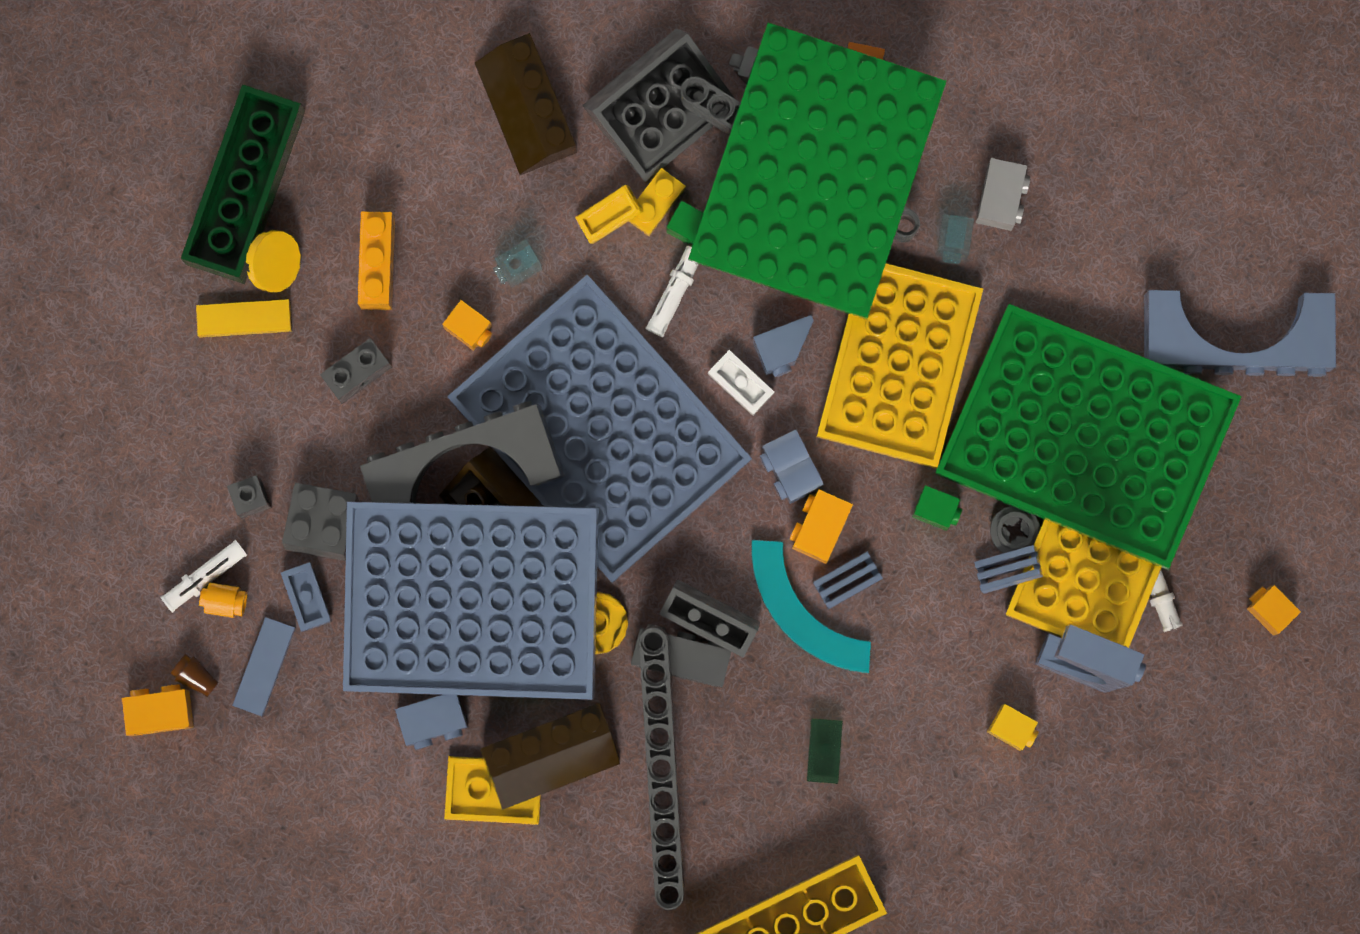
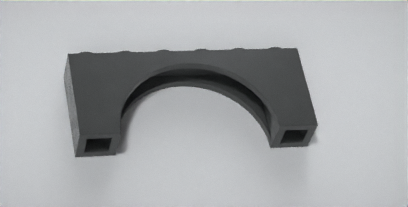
M531 401L513 406L514 412L502 415V412L499 411L484 416L485 422L473 426L472 421L454 427L455 433L444 436L443 432L425 437L426 443L415 446L414 442L396 447L397 453L386 456L385 452L369 456L367 457L368 463L360 465L371 501L385 503H416L419 485L429 467L445 453L466 445H487L506 453L522 468L531 486H538L565 475L542 407L538 404L532 405Z

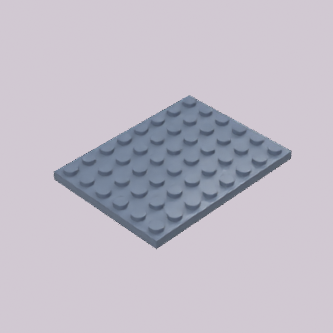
M588 275L574 285L447 396L469 422L472 421L473 426L485 422L484 416L499 411L502 412V415L514 412L513 406L527 401H531L532 405H541L565 475L564 477L538 486H531L522 468L510 456L499 449L492 448L545 507L599 508L597 567L611 583L616 581L752 460L749 454Z
M347 502L343 691L594 699L599 508Z

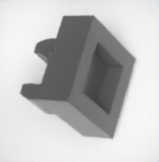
M747 47L744 56L732 54L729 66L734 67V71L738 72V76L746 85L759 50L752 47Z

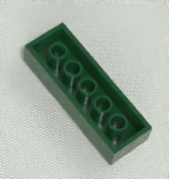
M242 84L180 258L187 266L245 284L248 276L247 271H249L246 255L250 244L264 231L305 114L301 103Z

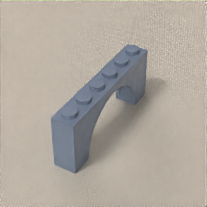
M1148 290L1144 295V358L1172 369H1183V373L1191 375L1202 374V369H1214L1216 375H1231L1233 370H1246V375L1259 376L1264 375V370L1277 371V376H1294L1295 371H1307L1308 376L1311 377L1326 376V372L1336 368L1335 293H1303L1298 298L1297 312L1290 329L1277 344L1258 352L1234 353L1211 345L1197 334L1184 314L1180 291Z
M1071 624L1066 626L1062 638L1051 634L1046 635L1035 662L1037 666L1104 693L1132 686L1135 681L1140 682L1146 668V664L1142 662L1145 654Z

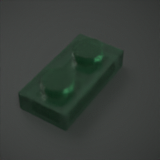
M811 718L806 782L838 784L843 721Z

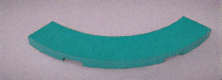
M752 540V564L755 580L767 610L780 629L796 645L821 661L845 670L869 673L871 642L846 637L834 632L816 620L798 600L788 580L784 565L783 542Z

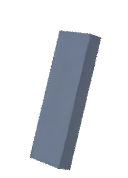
M265 617L232 706L262 717L264 716L294 635L295 627Z

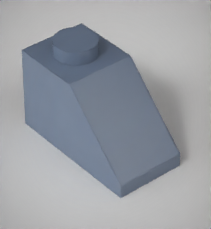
M812 315L753 337L752 342L765 375L773 373L774 377H779L792 371L790 366L795 365L814 321Z

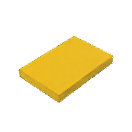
M448 756L444 819L539 824L541 795L502 810L483 758Z

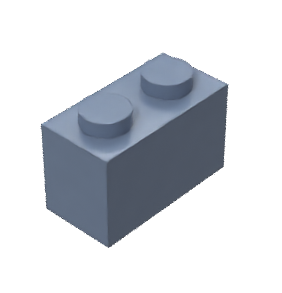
M439 695L395 709L406 746L414 745L415 750L433 745L432 739L443 735L445 741L463 736L462 729L468 728L459 695Z

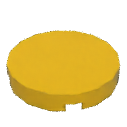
M270 230L269 232L259 234L253 240L246 255V263L249 264L250 272L247 271L248 277L255 287L267 292H281L293 283L300 269L301 259L299 247L294 238L283 231Z
M598 591L596 600L595 654L608 653L619 646L626 636L628 620L627 613L620 601L610 594Z

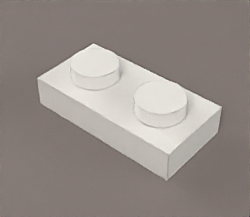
M730 350L708 372L709 376L753 416L774 394V391Z

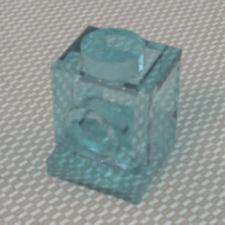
M526 239L521 241L519 245L494 258L497 266L492 268L500 283L504 284L507 282L511 289L543 271L540 261ZM513 259L521 261V266L518 269L510 267V262Z

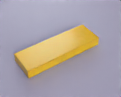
M289 299L196 305L197 334L199 338L292 332Z

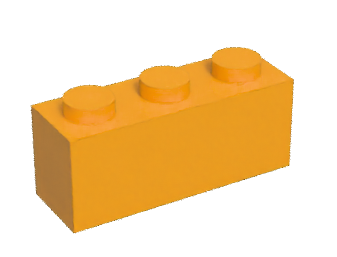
M361 211L358 305L363 310H392L395 218L392 212Z

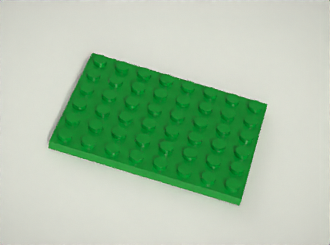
M768 22L688 261L867 320L947 81Z
M1008 304L936 470V475L1169 570L1242 396Z

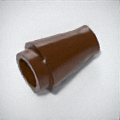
M184 654L170 673L176 678L174 681L198 691L206 697L210 695L219 683L194 656L191 658L187 654Z

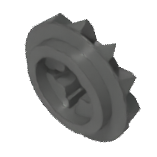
M1010 506L1002 509L993 518L990 535L994 546L1004 554L1034 545L1040 531V525L1035 515ZM1020 519L1021 526L1019 530L1027 538L1017 536L1009 543L1010 532L1003 525L1013 527Z

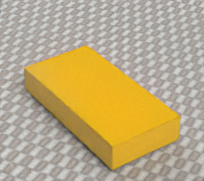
M624 185L575 218L589 243L594 244L644 211L629 185Z

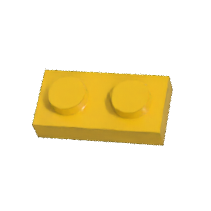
M661 168L637 199L644 212L629 222L650 236L686 189V186Z

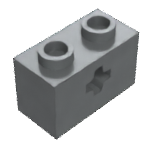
M369 338L321 373L320 376L340 403L343 404L392 367L372 339Z

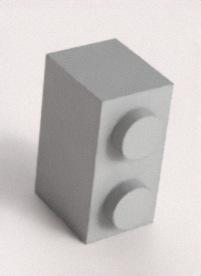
M994 158L990 159L975 223L1012 231L1015 223H1021L1024 206L1019 205L1021 193L1027 194L1031 176L1026 175V165Z

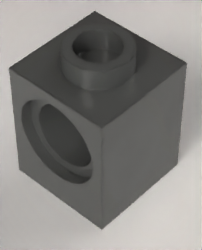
M257 475L227 486L237 516L243 519L271 509L263 482Z

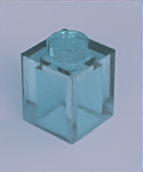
M943 214L940 222L936 256H942V261L958 264L961 260H966L970 251L974 219Z

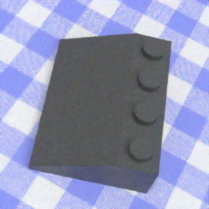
M677 28L582 105L603 134L644 182L648 181L661 168L665 167L713 127L712 124L683 106L681 102V86L686 79L700 77L734 98L689 34ZM691 88L687 91L686 95L692 100H697L703 96V92L698 88ZM718 104L712 109L713 113L717 116H725L729 113L728 107L723 104Z

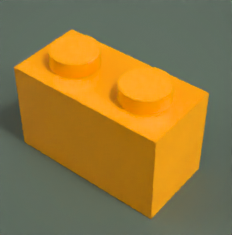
M820 489L816 496L809 494L802 510L808 513L803 525L798 522L796 523L790 540L795 542L792 549L826 564L853 504Z
M180 684L162 686L161 693L150 694L149 689L130 691L131 697L122 698L126 736L194 728L189 690H181Z

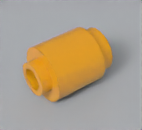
M210 582L207 588H202L199 606L204 607V613L235 618L236 615H244L247 604V592L240 591V587Z

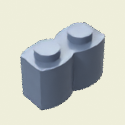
M797 430L762 446L764 454L760 455V459L767 472L773 470L778 480L773 484L781 500L787 498L789 504L824 487L823 481Z

